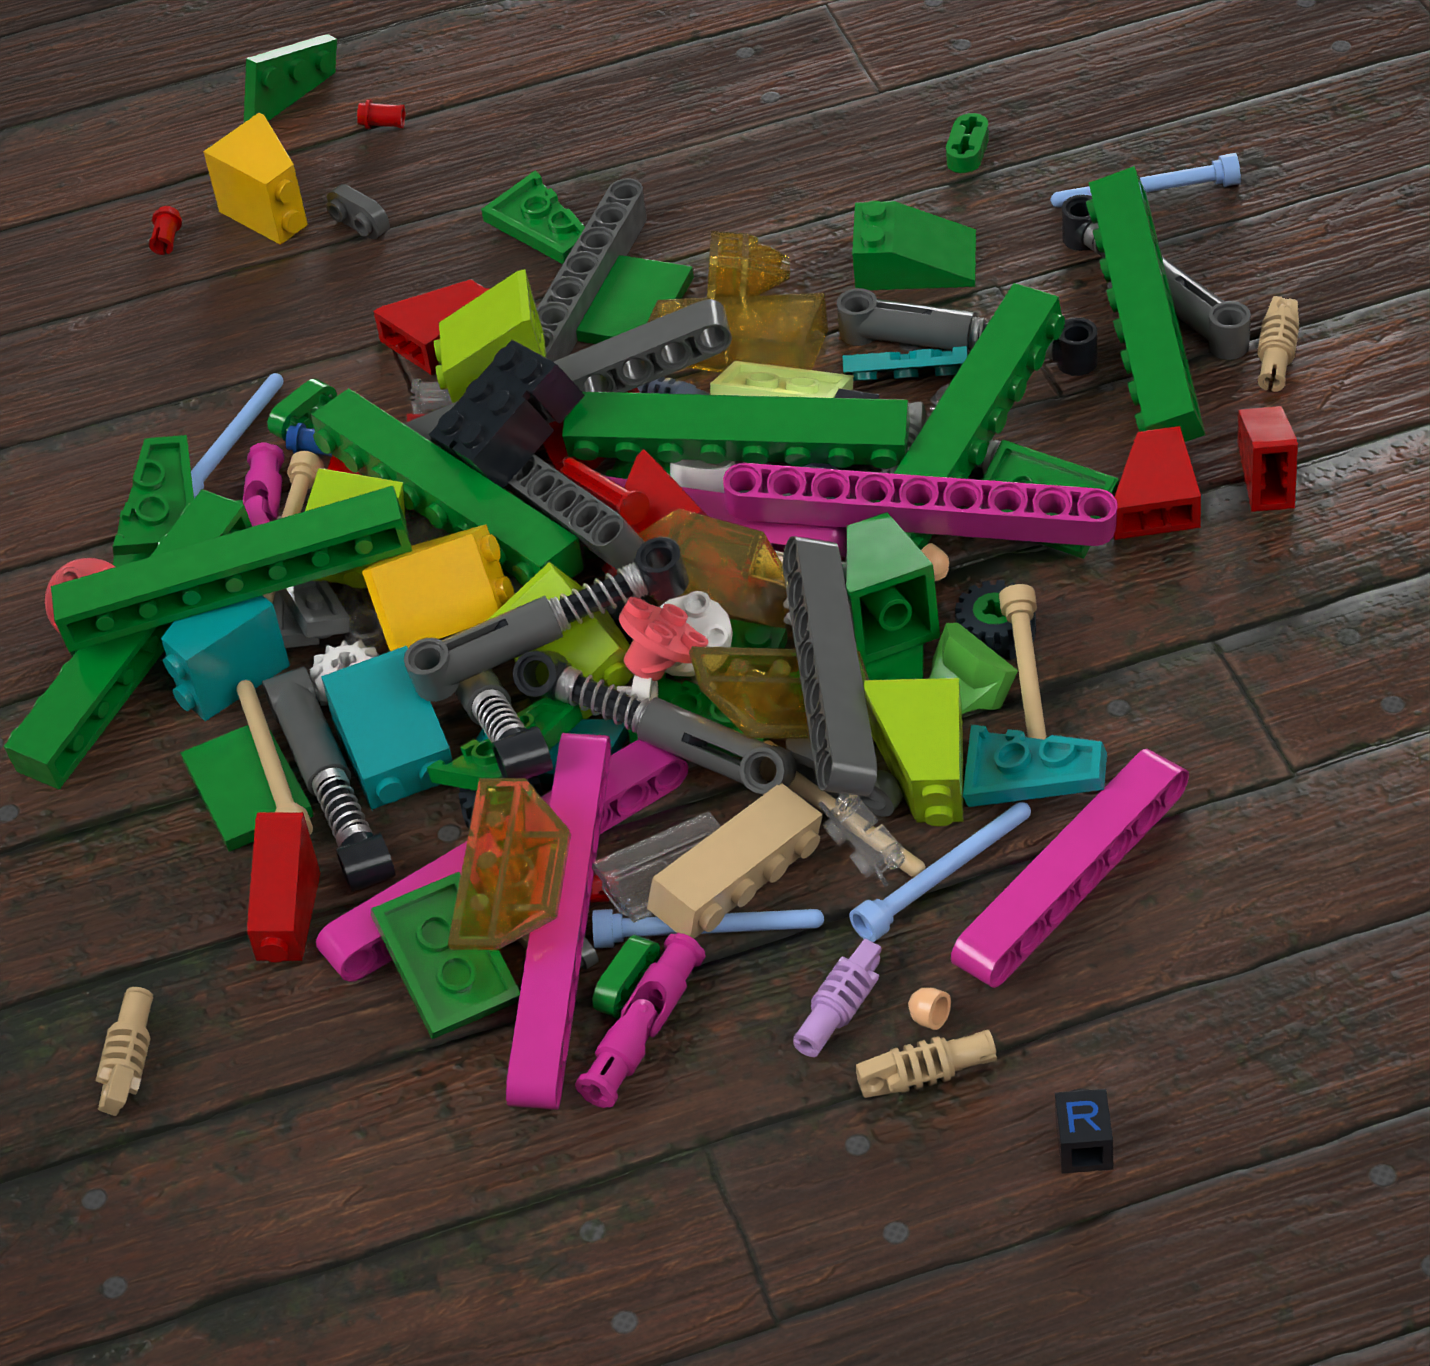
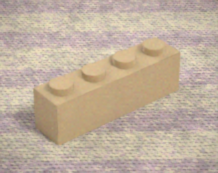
M783 783L776 785L652 878L647 909L675 932L686 934L693 939L703 931L711 932L720 924L725 914L736 906H745L768 881L771 883L776 882L782 877L790 864L800 857L803 859L807 858L814 852L820 842L818 833L823 814Z

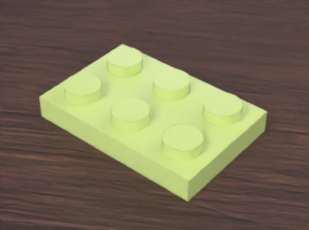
M734 361L710 383V395L835 398L838 389L853 390L854 375Z

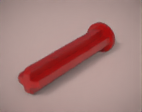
M573 458L564 460V467L559 469V472L620 514L629 525H636L645 519L650 504L648 497L638 490L628 491Z

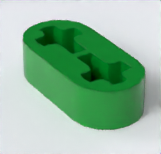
M967 113L955 120L946 144L947 166L953 172L969 173L978 169L981 165L989 141L988 120L986 117L977 113Z
M317 378L306 381L272 409L267 422L270 433L286 441V434L291 425L296 426L298 423H305L306 428L312 429L314 426L311 414L337 397L335 388Z
M635 934L630 936L596 985L593 994V1007L595 1010L617 1019L620 1018L623 1007L649 965L658 962L660 958L659 943Z

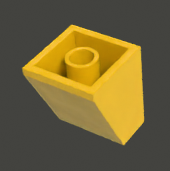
M256 114L203 151L219 212L280 245L308 225L294 164L263 114Z
M487 524L411 546V552L377 561L362 571L390 651L404 646L409 648L413 643L425 638L441 639L483 623L515 594L512 582L507 576H504L499 562L500 547L494 535H490Z

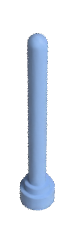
M1236 153L1219 156V160L1212 161V165L1140 177L1146 192L1210 181H1214L1215 184L1222 183L1224 187L1239 185L1241 183L1238 157ZM1090 187L1055 192L1051 196V203L1059 208L1062 207L1063 202L1069 197L1083 194L1091 196Z
M273 373L265 380L191 470L194 498L201 489H204L203 482L282 387L284 380L280 374Z
M1025 802L1016 803L885 899L865 900L851 910L849 914L855 931L863 939L871 942L878 940L890 930V924L893 923V916L1028 819L1031 814L1030 806Z
M613 909L593 910L594 948H614L615 943L624 942V937H630L634 934L642 937L677 933L658 917L623 918L622 913L613 914ZM818 909L727 913L711 932L703 931L701 934L818 928L824 922V915Z

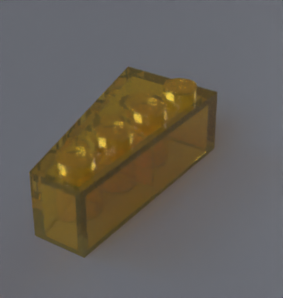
M825 293L657 300L648 322H651L702 300L709 299L720 302L725 308L732 336L731 344L720 354L686 367L723 372L734 361L812 370L828 332Z

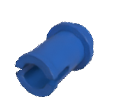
M298 423L296 426L291 425L288 428L286 434L287 450H292L294 454L299 451H309L314 454L332 457V454H325L319 449L313 438L315 430L306 428L305 423Z

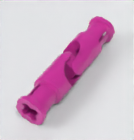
M266 442L253 445L247 456L250 470L245 476L243 504L252 527L277 520L280 510L282 477L279 474V470L284 463L285 455L283 450L277 445H271Z
M683 933L668 935L664 942L665 951L657 963L649 965L623 1007L620 1019L608 1030L595 1051L596 1060L587 1073L580 1074L575 1083L576 1090L586 1101L601 1108L614 1106L618 1099L617 1090L626 1076L633 1075L645 1056V1043L649 1036L653 1038L660 1031L686 990L687 977L694 967L702 964L706 957L704 949L692 937ZM654 1005H656L662 1010L659 1015L656 1012Z

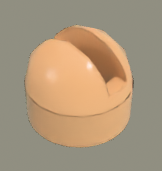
M929 543L921 551L933 564L936 582L945 578L950 563L947 554L933 543Z
M921 988L911 995L908 1002L912 1019L921 1026L938 1030L948 1018L951 1008L950 995L936 988Z

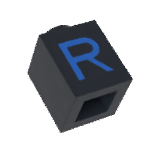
M1079 1088L1069 1092L1055 1093V1119L1062 1174L1113 1170V1136L1106 1089L1089 1090Z

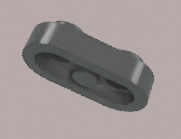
M340 184L327 194V211L335 221L348 225L360 235L367 236L370 239H376L389 230L388 216L375 200L346 184Z

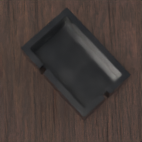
M511 340L506 347L497 352L492 363L478 379L469 384L466 392L457 403L441 416L438 424L429 433V436L443 450L504 489L554 431L527 401L531 395L559 424L585 395L557 363Z

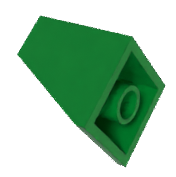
M888 512L847 525L846 589L859 665L940 638L932 562Z

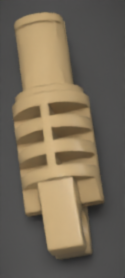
M1273 296L1266 316L1262 321L1258 344V357L1262 365L1258 384L1264 390H1268L1269 381L1273 382V392L1280 391L1285 386L1287 365L1295 358L1299 333L1297 300Z
M130 987L126 990L118 1022H115L108 1028L95 1081L103 1084L98 1110L116 1116L125 1105L128 1093L136 1095L139 1089L151 1039L146 1025L153 1001V994L145 988Z
M988 1029L946 1041L944 1037L940 1038L937 1036L931 1038V1044H927L925 1040L917 1042L916 1048H913L911 1044L904 1045L901 1052L898 1048H893L889 1052L856 1064L857 1080L865 1098L898 1092L905 1093L909 1092V1086L913 1085L915 1089L923 1088V1082H927L929 1086L935 1085L938 1078L946 1082L955 1076L956 1071L979 1064L997 1061L996 1048Z

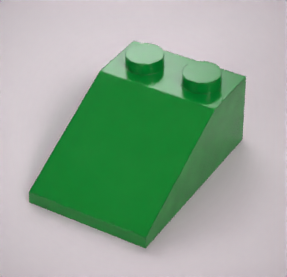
M896 201L855 203L852 250L855 288L894 290L975 287L976 229Z

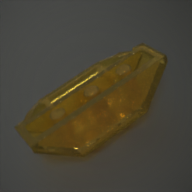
M711 231L707 299H715L723 306H738L739 300L748 301L790 279L789 257L769 245L758 243V238L751 233Z
M677 509L638 533L645 542L656 537H668L679 545L688 573L689 583L683 594L678 597L688 595L694 591H702L707 593L711 600L718 602L728 615L768 626L785 628L784 618L790 610L783 606L787 598L783 564L764 532Z
M691 647L689 655L700 690L747 738L810 739L796 649ZM857 651L864 688V680H869L860 651Z
M479 778L448 940L450 949L499 950L558 917L571 833L550 806L535 792V789L526 778Z

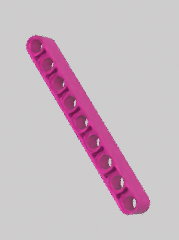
M753 463L735 464L725 472L723 477L726 509L731 516L741 520L847 528V525L888 512L904 532L1099 546L1108 543L1113 538L1116 528L1117 500L1113 494L1099 488ZM748 490L749 492L740 493L739 491ZM787 493L793 494L791 496H783V494ZM826 497H837L835 499H826ZM870 500H880V502H875V503L869 502V501H870ZM915 503H923V504H925V505L916 506V505H913V504H915ZM959 506H966V507H969V508H968V509H960V508H957V507H959ZM1009 509L1013 510V512H1003L1001 510ZM1046 513H1056L1058 515L1051 516ZM1090 516H1100V517H1102V518H1101V519H1094V518H1091Z
M561 734L507 1074L506 1101L508 1106L556 1110L560 1106L610 767L611 741L610 736Z
M639 739L611 755L600 834L680 786L688 773L689 766L687 762L679 756ZM552 791L330 922L318 934L316 939L318 950L343 980L348 982L357 981L392 961L371 917V908L456 872H460L477 908L491 901V893L494 886L501 880L515 876L529 878L539 872Z

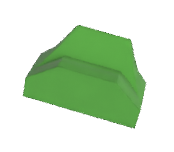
M946 623L932 660V671L929 679L959 678L963 715L977 709H1001L1018 670L959 623Z

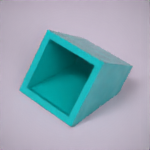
M263 595L174 621L161 638L167 656L163 659V663L169 674L174 678L176 687L173 689V694L177 702L186 711L192 709L204 721H207L239 699L237 685L240 681L249 680L257 688L262 684L263 680L272 678L290 666L274 605Z
M407 646L321 676L337 737L371 810L440 785L431 782L426 767L438 760L444 761L445 765L453 761L449 745L431 702L418 695L405 667L404 656L408 650Z

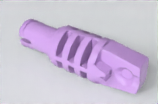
M864 939L849 959L843 956L839 959L811 1000L812 1012L794 1036L793 1044L799 1052L809 1057H817L835 1029L848 1025L879 979V974L874 971L880 962L881 946Z

